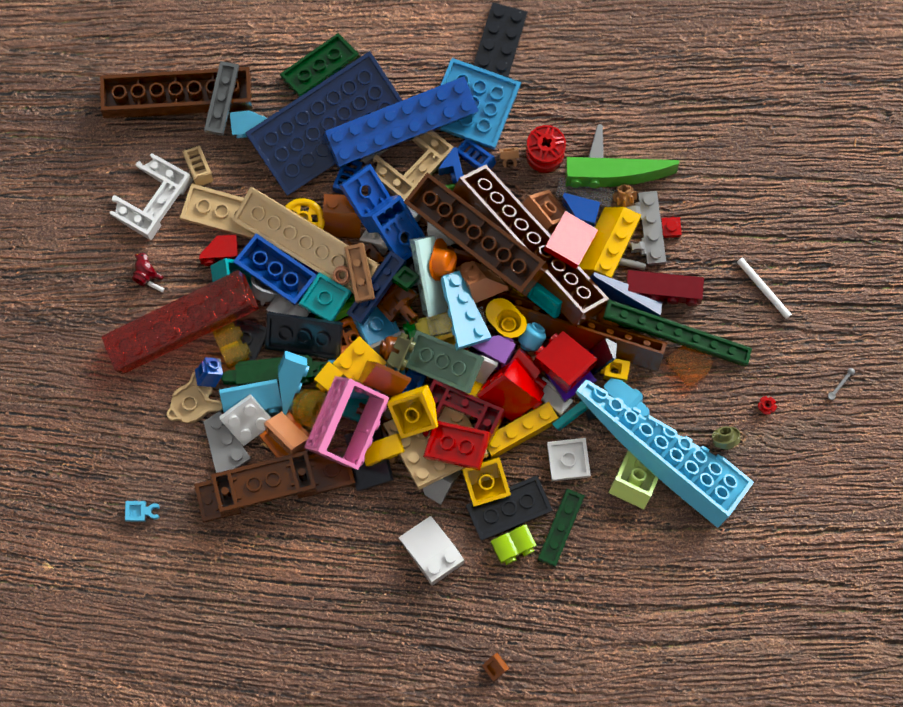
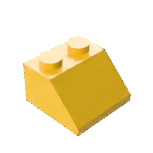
M428 385L394 395L387 402L401 439L438 427L435 401Z
M499 457L483 461L480 471L470 468L462 469L473 506L511 495Z

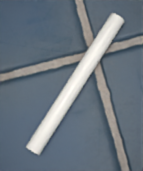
M740 258L737 261L738 265L784 318H789L792 314L749 264L743 258Z

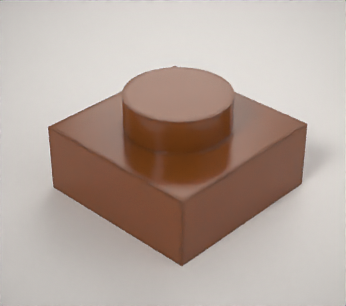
M498 653L494 654L482 665L493 682L509 670V667Z

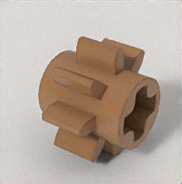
M624 184L616 188V192L613 193V199L616 201L617 206L626 208L634 204V200L637 199V193L633 190V187Z

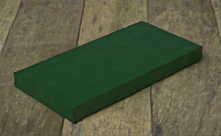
M337 33L279 75L289 88L300 97L360 58V55Z

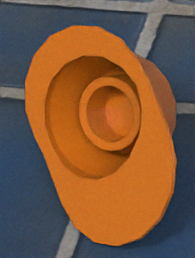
M438 238L435 241L429 261V271L435 281H440L443 275L453 273L457 265L456 253L447 249V244L442 238Z

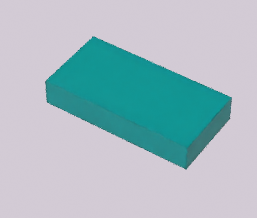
M537 282L527 297L555 319L560 314L562 301Z
M581 401L552 424L558 431L562 430L589 408Z

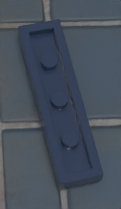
M390 251L371 278L376 299L361 303L354 302L346 314L364 325L393 284L392 278L408 262Z

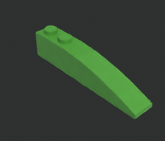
M567 157L565 164V186L598 188L644 183L676 174L679 160Z

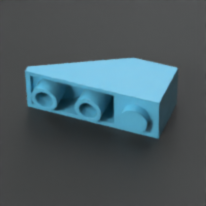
M249 110L230 112L232 135H236L237 138L247 137L245 132L267 119V117Z
M288 351L284 352L278 366L282 410L285 415L288 410H292L295 403L294 395L300 392L302 386L300 381L302 377H306L309 370L307 358Z

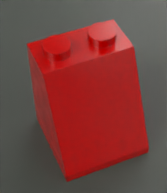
M562 331L560 334L555 333L549 339L550 343L546 347L541 346L535 352L536 357L534 361L567 394L594 368L597 358Z
M514 359L490 376L477 393V396L484 401L503 408L506 413L505 417L513 421L527 414V410L530 408L536 409L542 403L541 399L545 393Z

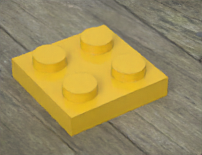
M359 336L332 364L342 371L346 378L358 382L367 361L377 362L384 366L386 361Z

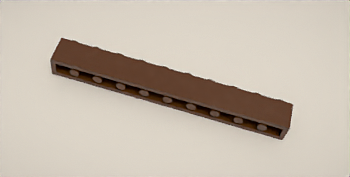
M505 291L478 302L477 308L480 314L486 317L485 311L490 301L497 298L506 299L523 314L527 324H532L533 322L540 324L545 329L546 336L552 337L555 333L560 334L564 331L582 347L589 350L607 338L617 343V359L630 361L632 364L655 371L659 370L667 345L666 342L593 319H588L574 327L561 311L559 316L554 319L530 299Z

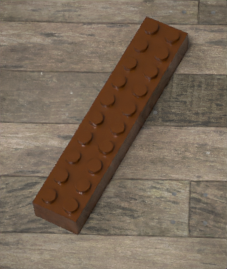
M487 165L459 178L453 190L455 194L547 263L549 268L538 280V283L562 301L560 311L574 327L603 310L609 298L580 266L575 269L543 250L551 235Z

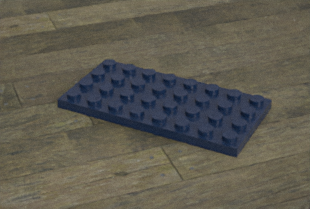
M369 51L245 132V134L286 196H288L336 164L324 136L325 131L403 100Z

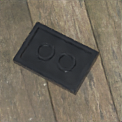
M381 425L374 432L372 442L384 438ZM354 432L344 435L347 448ZM384 459L372 466H366L364 461L358 470L352 468L357 491H363L394 481L389 459Z

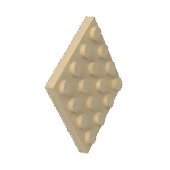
M447 407L444 408L438 419L441 422L473 428L466 415ZM393 419L383 424L388 436L399 434ZM422 433L401 439L405 452L399 454L418 490L465 468L425 459L423 456L429 436L426 438ZM487 450L485 452L484 458L488 457Z

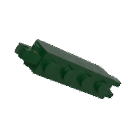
M300 355L307 358V366H309L306 377H302L300 382L302 385H309L310 382H315L314 378L327 362L312 361L309 355ZM282 357L239 361L235 365V370L223 371V376L221 377L223 384L242 386L277 379L279 385L278 366Z

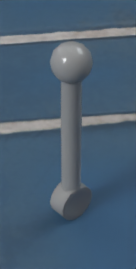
M853 368L847 370L846 376L835 390L828 394L829 400H834L836 393L850 375H854L855 370Z

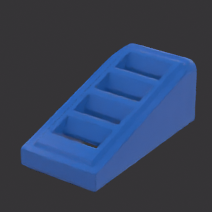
M465 139L457 147L458 155L475 169L484 165L492 169L496 165L495 157L473 141ZM470 146L471 148L466 153H464V151Z
M359 161L351 163L357 166L356 169L347 167V165L341 167L332 187L333 192L345 195L339 186L340 182L346 181L342 179L343 176L350 178L353 175L344 171L347 170L355 174L361 170L363 163Z

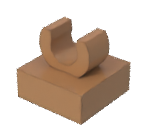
M517 147L499 149V157L504 167L507 166L506 162L508 160L513 161L514 167L517 166L516 158H519Z

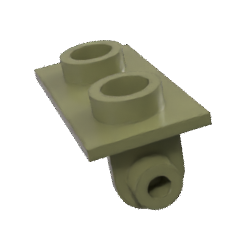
M401 332V335H398L393 348L400 351L399 354L391 351L386 362L388 368L393 370L397 368V372L405 370L408 360L405 358L408 352L412 353L416 342H413L414 337H411V340L407 339L409 335Z

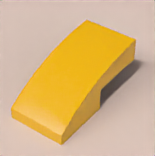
M394 434L372 442L364 455L365 465L372 466L384 459H391L404 453L400 435Z

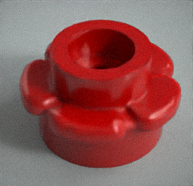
M767 396L760 398L758 409L765 415L775 412L777 408L775 399Z

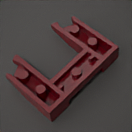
M434 379L429 389L435 401L437 421L445 407L476 419L477 422L474 429L491 433L489 446L506 414L505 410ZM431 430L423 432V436L428 438Z

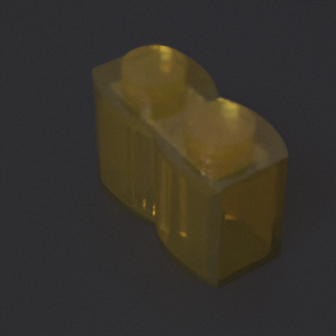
M232 322L212 331L228 369L235 366L239 361L249 360L248 354L251 352L247 343L243 344L240 339L243 334L239 326L235 327Z

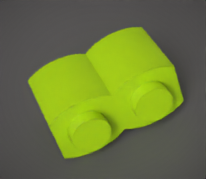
M526 524L491 541V545L500 563H505L506 565L517 560L516 557L523 554L525 557L532 554L537 546Z

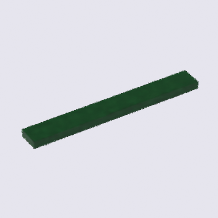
M608 300L602 319L744 367L748 366L752 351L751 347L612 300Z

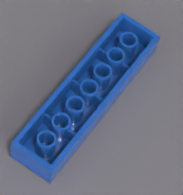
M465 76L329 129L324 132V136L337 168H341L472 116L478 112V108Z

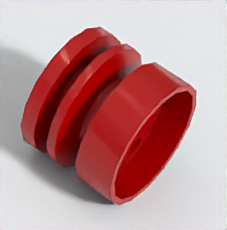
M542 125L530 132L527 138L526 160L532 169L542 173H549L561 166L566 149L564 134L558 128L551 125Z

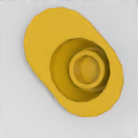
M497 298L490 301L485 311L486 318L501 336L516 338L524 333L527 327L526 319L510 301Z

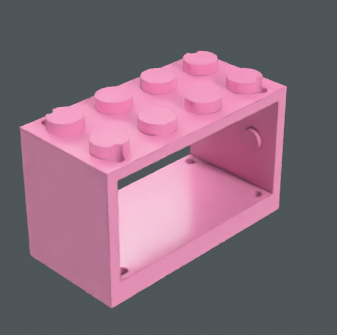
M335 376L304 448L338 464L358 470L365 460L364 455L367 449L372 444L373 434L380 426V418L387 409L389 397L349 378ZM354 389V391L360 394L363 393L369 396V399L345 455L341 458L326 450Z

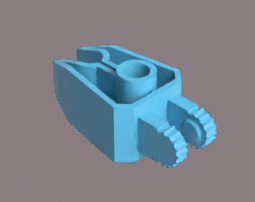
M610 378L603 386L609 396L620 398L624 401L623 404L627 408L636 407L641 410L640 414L642 417L650 415L648 407L643 404V395L637 389H633L622 380Z

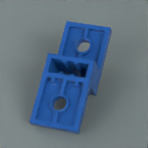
M368 164L339 186L368 233H379L389 251H392L406 261L412 256L409 239L424 237L425 235L400 195L390 196L372 165ZM364 185L368 188V194L366 196H364L361 192V189ZM403 232L407 235V241L405 243H403L400 239V236Z

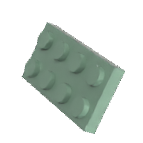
M417 330L413 342H416L412 353L408 352L405 358L408 360L406 367L470 394L484 357L464 349L456 350L455 345Z

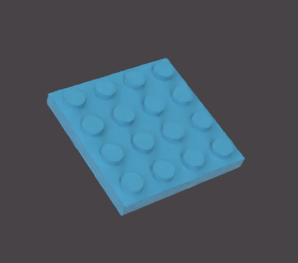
M451 58L441 85L465 76L478 112L438 130L495 150L521 82Z

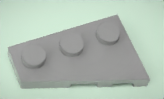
M220 411L204 421L216 473L239 468L251 461L242 444L220 420L219 416L222 415Z

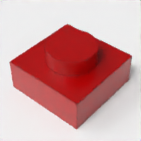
M680 217L661 218L663 238L682 236Z

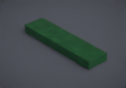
M566 489L537 561L556 568L585 495Z

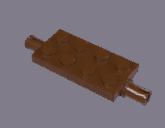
M349 239L343 241L349 246L353 245ZM371 243L365 247L366 256L381 265L385 257ZM393 283L377 307L390 322L394 323L402 315L412 325L415 323L413 319L418 320L419 316L409 306L419 294L413 288L406 292Z

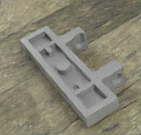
M657 191L639 192L638 202L635 203V206L626 207L641 214L640 220L643 238H641L639 243H630L631 253L641 252V255H646L647 266L666 264V255Z

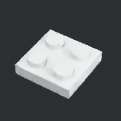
M251 394L219 416L223 424L243 446L264 432V423L271 418Z
M586 438L547 442L552 481L591 476Z

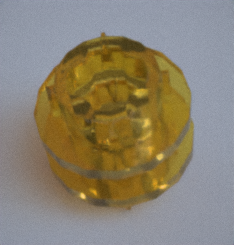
M311 388L299 392L293 399L291 407L295 421L302 426L313 428L327 394Z

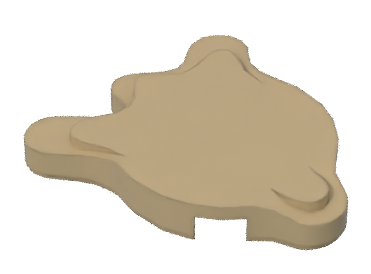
M193 372L189 382L173 393L170 408L167 411V418L173 422L194 423L203 419L208 413L221 412L223 410L222 402L209 399V396L213 393L212 387L197 386L196 375Z

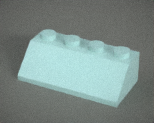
M433 235L409 239L415 273L419 275L417 285L422 312L427 317H432L448 310L441 280L435 281L429 271L430 257L437 240Z

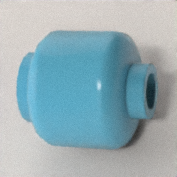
M535 322L532 324L528 323L524 333L518 336V341L521 344L520 347L527 352H530V350L537 351L546 339L545 329Z

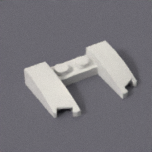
M150 154L153 160L147 164L142 165L140 161L135 164L137 168L162 183L145 209L142 211L113 195L112 201L117 203L116 212L110 211L111 216L149 240L153 239L162 226L161 220L179 194L183 195L193 181L189 173L154 154Z

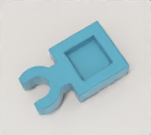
M126 501L125 521L145 522L146 516L154 520L159 519V515L152 514V510L155 508L159 509L160 506L154 503L146 507V501Z

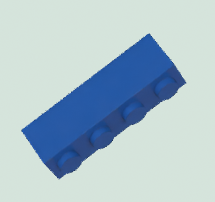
M257 233L233 261L238 267L293 305L301 301L317 276Z

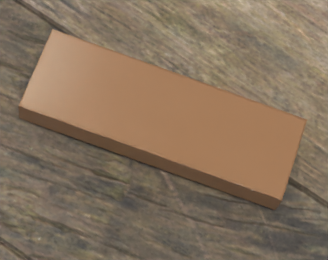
M364 243L344 247L355 302L361 303L376 299Z

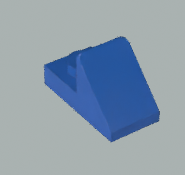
M457 147L452 148L438 169L439 175L451 173L453 184H457L459 178L463 176Z

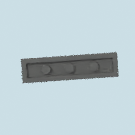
M220 61L204 128L205 133L219 136L224 135L239 64Z

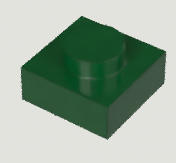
M404 265L392 278V282L408 292L419 280V275Z

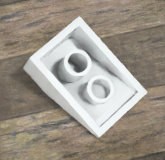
M431 516L398 537L431 586L464 564V559Z

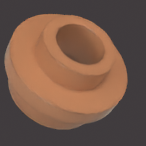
M338 266L333 271L335 282L345 285L351 281L348 267ZM341 272L346 274L344 279L340 277Z

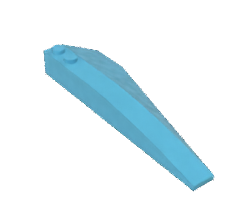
M585 380L575 392L601 423L646 468L717 528L730 516L754 483L721 455L717 454L715 456L709 452L710 449L703 445L699 447L692 443L691 438L678 435L675 429L650 415L642 417L640 414L641 410L636 407L627 408L623 404V400L618 397L613 398L609 396L606 390L590 381Z

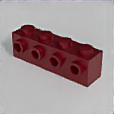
M628 270L626 284H629L628 291L656 301H667L668 304L672 305L686 303L687 306H697V304L700 305L702 302L704 277Z

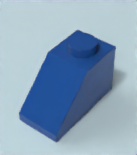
M564 193L562 203L568 213L594 227L600 202Z

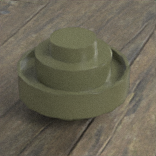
M721 427L712 434L714 446L724 450L732 449L741 441L740 431L735 427Z

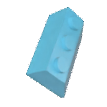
M277 379L219 390L224 413L250 394L268 415H277L280 413L279 411H283Z

